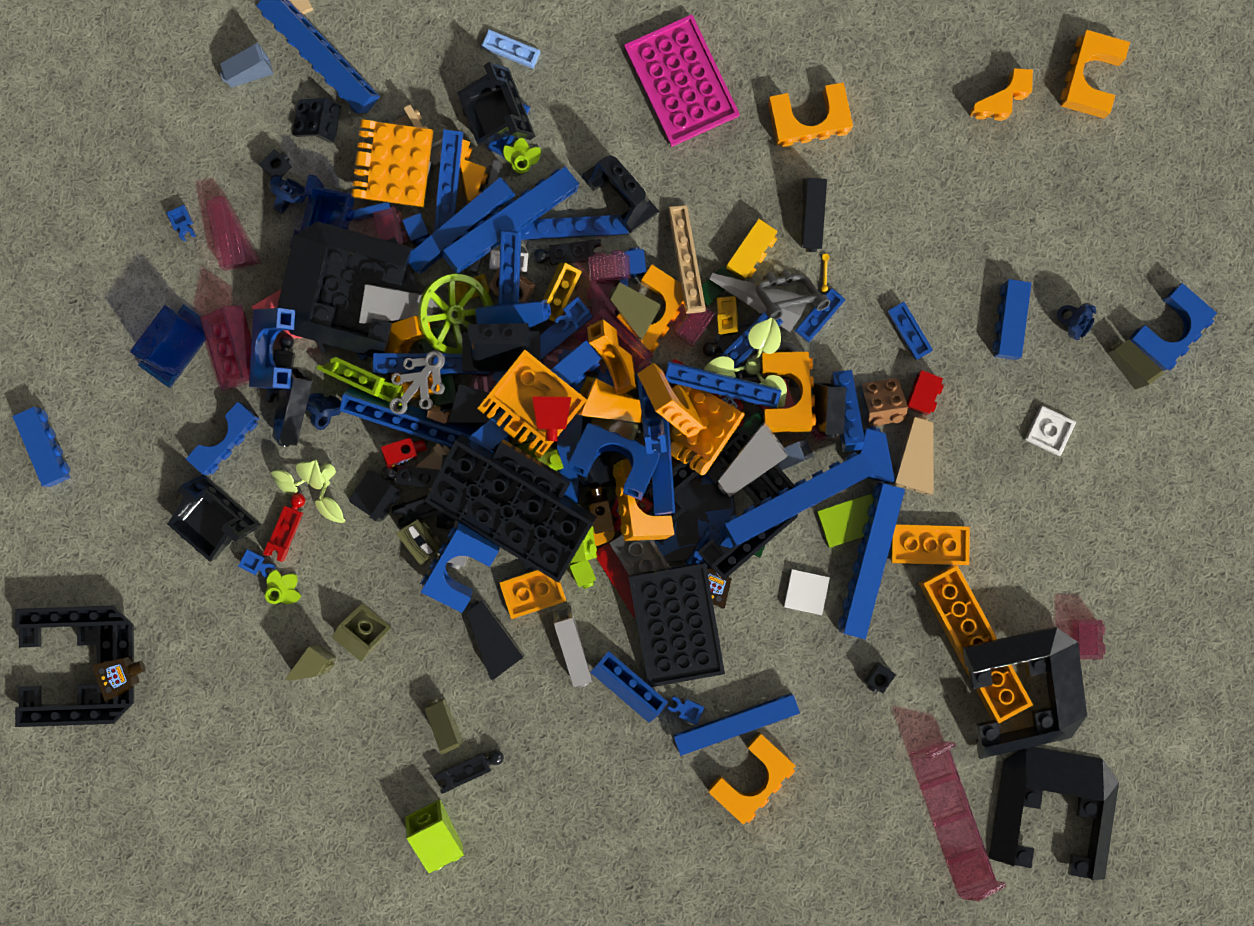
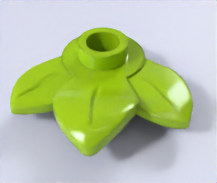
M519 138L513 147L504 146L503 155L511 163L512 169L516 173L525 174L529 171L531 165L539 161L541 149L540 147L530 149L526 140ZM519 162L523 163V164H524V167H523V168L518 167V164H517V163H519Z
M274 570L268 575L266 580L268 588L264 593L267 602L271 604L282 602L289 605L301 598V594L294 590L298 582L296 574H286L281 577V574ZM277 591L278 597H273L271 592Z

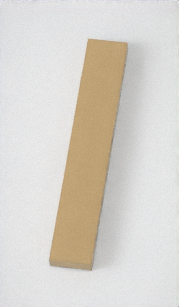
M687 205L669 206L668 215L686 314L705 312V302Z

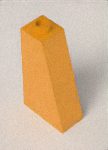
M586 376L579 394L587 399V401L576 414L643 423L640 400L626 393L619 395L615 392V387L597 378Z

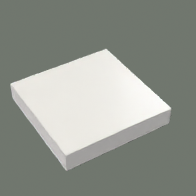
M1041 405L1024 440L1050 453L1061 456L1076 421Z
M791 569L784 607L822 615L830 577Z

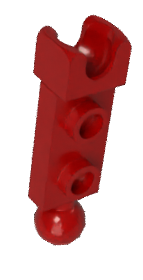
M293 494L290 498L291 508L288 506L283 507L272 536L263 552L265 556H270L274 550H277V561L283 562L304 514L298 511L306 501L303 494Z

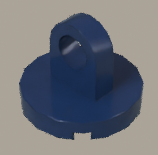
M274 176L269 181L268 188L277 196L273 209L278 213H284L290 202L302 203L305 201L307 193L298 182L288 178L282 180L281 176Z
M1084 303L1079 308L1064 305L1058 310L1057 317L1063 325L1068 326V336L1075 340H1080V337H1085L1094 324L1093 313L1096 314L1097 311L1096 307L1089 303ZM1065 312H1072V316L1070 318L1063 319V315Z
M322 393L309 394L306 411L311 413V425L318 430L325 429L330 424L331 416L341 413L340 399L332 395L324 397Z

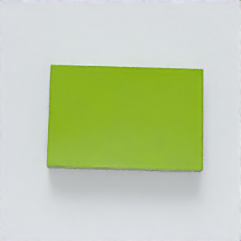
M872 494L817 511L829 548L864 537L862 530L864 524L868 523L869 516L867 511L874 500Z

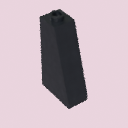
M803 178L801 247L806 248L805 252H817V249H822L827 179Z
M281 365V368L292 369L291 388L278 389L272 437L280 446H297L313 381L301 368Z
M459 384L448 422L453 424H485L490 420L487 414L496 403L493 402L483 414L477 408L489 393ZM501 407L498 408L496 414H498L502 410Z
M476 600L468 606L470 610L466 613L487 672L493 681L525 656L484 600L481 602Z

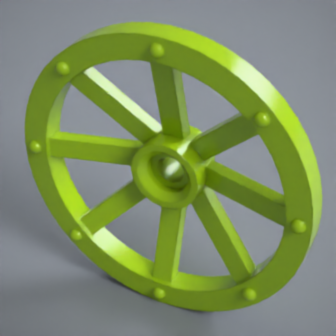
M463 274L441 276L427 286L420 298L418 322L421 332L428 343L442 353L462 354V335L459 324L468 329V324L470 323L465 320V316L476 315L475 309H463L475 292L479 294L484 306L493 305L486 289L472 277ZM455 281L471 286L457 305L455 301ZM447 282L449 306L435 293L437 288ZM430 298L444 311L443 314L427 316ZM445 319V323L436 338L431 332L428 322ZM451 324L458 348H451L442 344Z

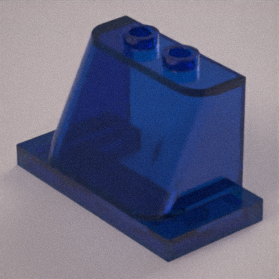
M309 174L304 191L308 196V202L300 231L317 221L349 230V222L354 217L353 195L324 188L325 186L317 176ZM294 230L293 237L300 231Z
M184 304L178 312L164 305L130 350V353L141 359V362L138 364L139 367L168 388H171L216 327Z

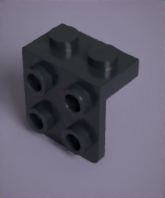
M327 98L300 99L297 105L292 134L296 137L316 136L329 143H334L341 106Z
M370 470L359 483L349 501L370 515V518L374 521L381 522V520L384 521L388 516L391 505L395 504L400 498L399 493L401 489Z

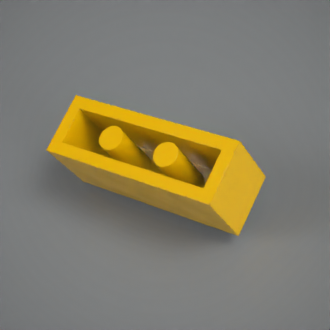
M758 219L727 264L726 270L743 281L747 277L751 279L757 270L754 268L757 262L762 263L767 255L765 251L768 246L772 248L778 238L775 236L778 231Z
M559 263L543 299H547V304L551 307V315L547 319L551 323H556V318L562 315L563 309L566 307L582 272L567 263Z

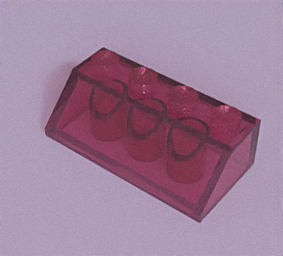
M242 305L224 306L200 317L221 391L249 384L252 338Z

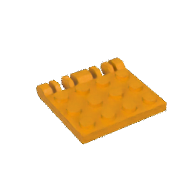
M361 119L360 128L374 130V133L359 131V135L364 138H373V145L360 142L357 145L358 148L372 150V152H356L355 165L367 167L369 171L354 169V174L368 176V183L353 181L352 186L367 188V191L352 189L351 197L424 207L433 130Z
M524 350L477 409L484 414L491 404L495 402V406L487 414L489 419L496 414L499 407L504 409L506 412L497 420L496 424L500 427L510 414L513 418L503 430L515 438L523 426H525L527 430L518 442H524L530 432L535 434L537 437L529 444L528 450L532 451L537 443L542 440L543 443L534 452V455L540 459L554 441H545V429H537L533 396L571 397L567 424L587 399ZM558 429L557 437L563 431V429Z
M680 385L687 392L704 428L698 434L688 438L669 422L671 456L680 460L683 464H687L692 458L689 467L697 473L705 475L745 414L709 392Z

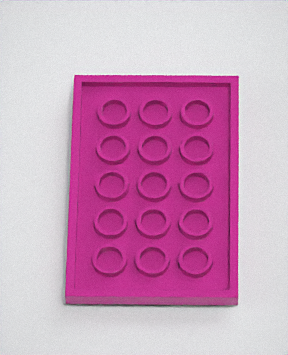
M692 14L624 45V49L671 147L739 117L740 113Z

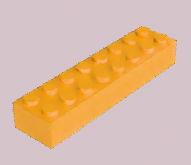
M951 565L919 582V585L969 676V669L965 666L963 647L997 640V637L958 565ZM1012 665L991 669L993 685L976 689L989 716L998 723L1033 705Z

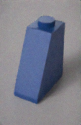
M869 427V429L863 431L865 443L862 450L858 451V454L864 453L874 471L867 478L889 484L894 483L886 433L880 432L881 429Z

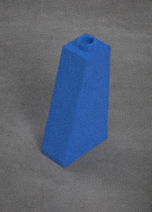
M547 299L481 306L475 309L477 324L528 323L530 328L549 319L551 307L547 304Z

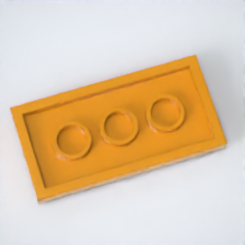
M896 525L891 541V563L969 565L970 527Z

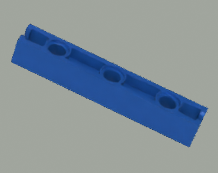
M501 177L417 246L411 252L409 264L417 273L422 274L443 257L444 247L448 243L456 242L464 232H470L475 229L477 223L482 220L486 221L493 212L499 210L515 197V193Z
M636 368L646 453L653 454L654 448H652L651 444L660 443L661 453L667 452L663 418L655 411L637 375L643 368Z
M790 693L682 731L673 736L680 756L795 716L800 714L794 695Z

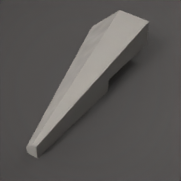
M716 273L710 275L709 279L760 313L763 314L767 310L756 293L757 283L726 277ZM763 288L772 303L806 296L775 288ZM806 304L783 308V315L780 317L783 323L780 326L791 332L801 317Z

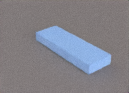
M488 29L481 45L485 50L534 69L541 53L536 48Z

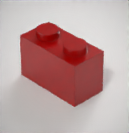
M923 370L919 371L907 400L908 409L925 416L931 412L933 413L937 406L935 401L937 394L940 395L944 384H941L943 378Z

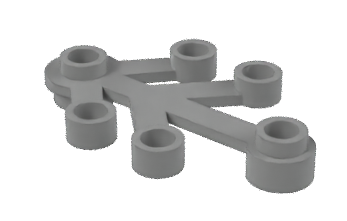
M431 351L427 354L426 358H406L404 360L403 366L408 370H414L417 366L425 367L418 373H395L392 376L391 380L395 385H403L404 382L414 381L401 398H395L391 401L390 410L393 413H405L407 403L419 388L421 395L420 407L426 410L432 408L433 402L429 398L428 376L431 372L433 377L432 392L442 394L445 390L440 376V369L445 363L444 355L441 352ZM437 357L438 363L434 364L433 361ZM409 361H412L411 367H408ZM400 376V382L397 383L396 378ZM440 385V390L437 392L436 386ZM426 400L428 401L427 407L424 406ZM400 403H402L401 410L398 409V405Z

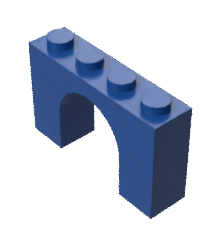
M1183 283L1175 286L1163 299L1182 318L1184 329L1180 339L1177 342L1164 341L1146 325L1139 327L1129 338L1162 371H1170L1177 364V358L1179 356L1182 357L1189 351L1190 348L1188 346L1202 336L1200 332L1214 322L1213 318L1217 314Z
M282 308L254 309L249 387L291 388L292 369L277 368L272 352L277 334L283 330H294L295 310Z
M588 423L569 461L568 470L587 477L595 459L600 454L608 451L619 452L628 458L632 467L624 485L623 493L641 500L659 462L661 453L654 449L653 454H647L646 447L640 445L637 441L633 439L628 440L616 432H609L599 425Z
M458 523L456 528L452 527L447 535L449 538L448 542L442 543L438 551L440 554L438 559L434 558L429 566L431 571L429 574H424L420 584L422 585L421 593L463 613L472 597L473 589L452 579L446 571V563L457 556H468L490 567L500 547L463 524Z

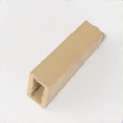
M918 415L910 421L895 471L894 483L892 484L922 494L932 495L934 491L933 422L928 421L929 418Z

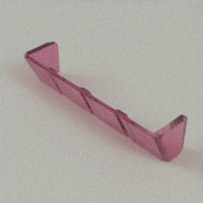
M942 741L913 751L909 755L959 897L965 900L981 901L1005 888V882L996 881L950 749L956 747L955 742Z

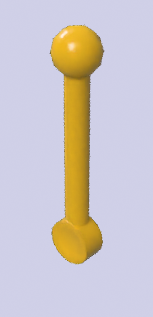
M828 254L822 255L824 264L821 291L824 293L828 291L827 261L830 258Z

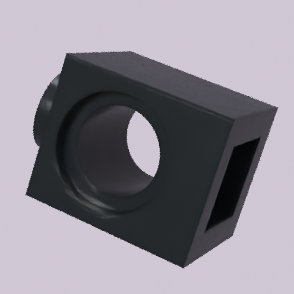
M275 149L258 164L271 178L274 176L283 177L292 168L288 163L290 161L289 157L283 151L279 154ZM275 162H281L279 167L273 168Z
M876 662L864 681L868 683L867 688L875 694L878 691L884 694L896 674L881 663ZM878 674L883 676L881 684L875 683V677Z

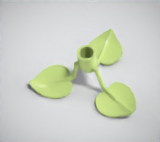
M769 318L753 326L749 332L748 339L750 345L755 349H759L755 358L749 359L745 366L734 368V361L731 358L721 356L709 362L704 370L735 378L734 372L746 370L749 374H756L761 381L760 384L782 390L777 408L785 406L787 394L785 381L777 375H769L764 380L759 372L761 364L758 358L762 350L767 354H772L779 348L781 342L779 326L773 318Z
M317 460L299 462L296 465V471L302 480L294 482L292 475L286 471L273 470L271 472L276 485L288 495L297 493L296 486L307 482L315 489L322 488L319 495L320 499L315 501L318 511L331 521L339 523L346 521L338 504L334 500L324 497L326 488L330 484L329 479L336 473L335 468L330 463L325 462L319 468Z

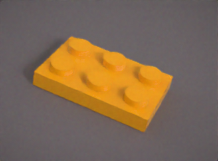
M538 570L500 582L511 619L567 601L561 582H556Z

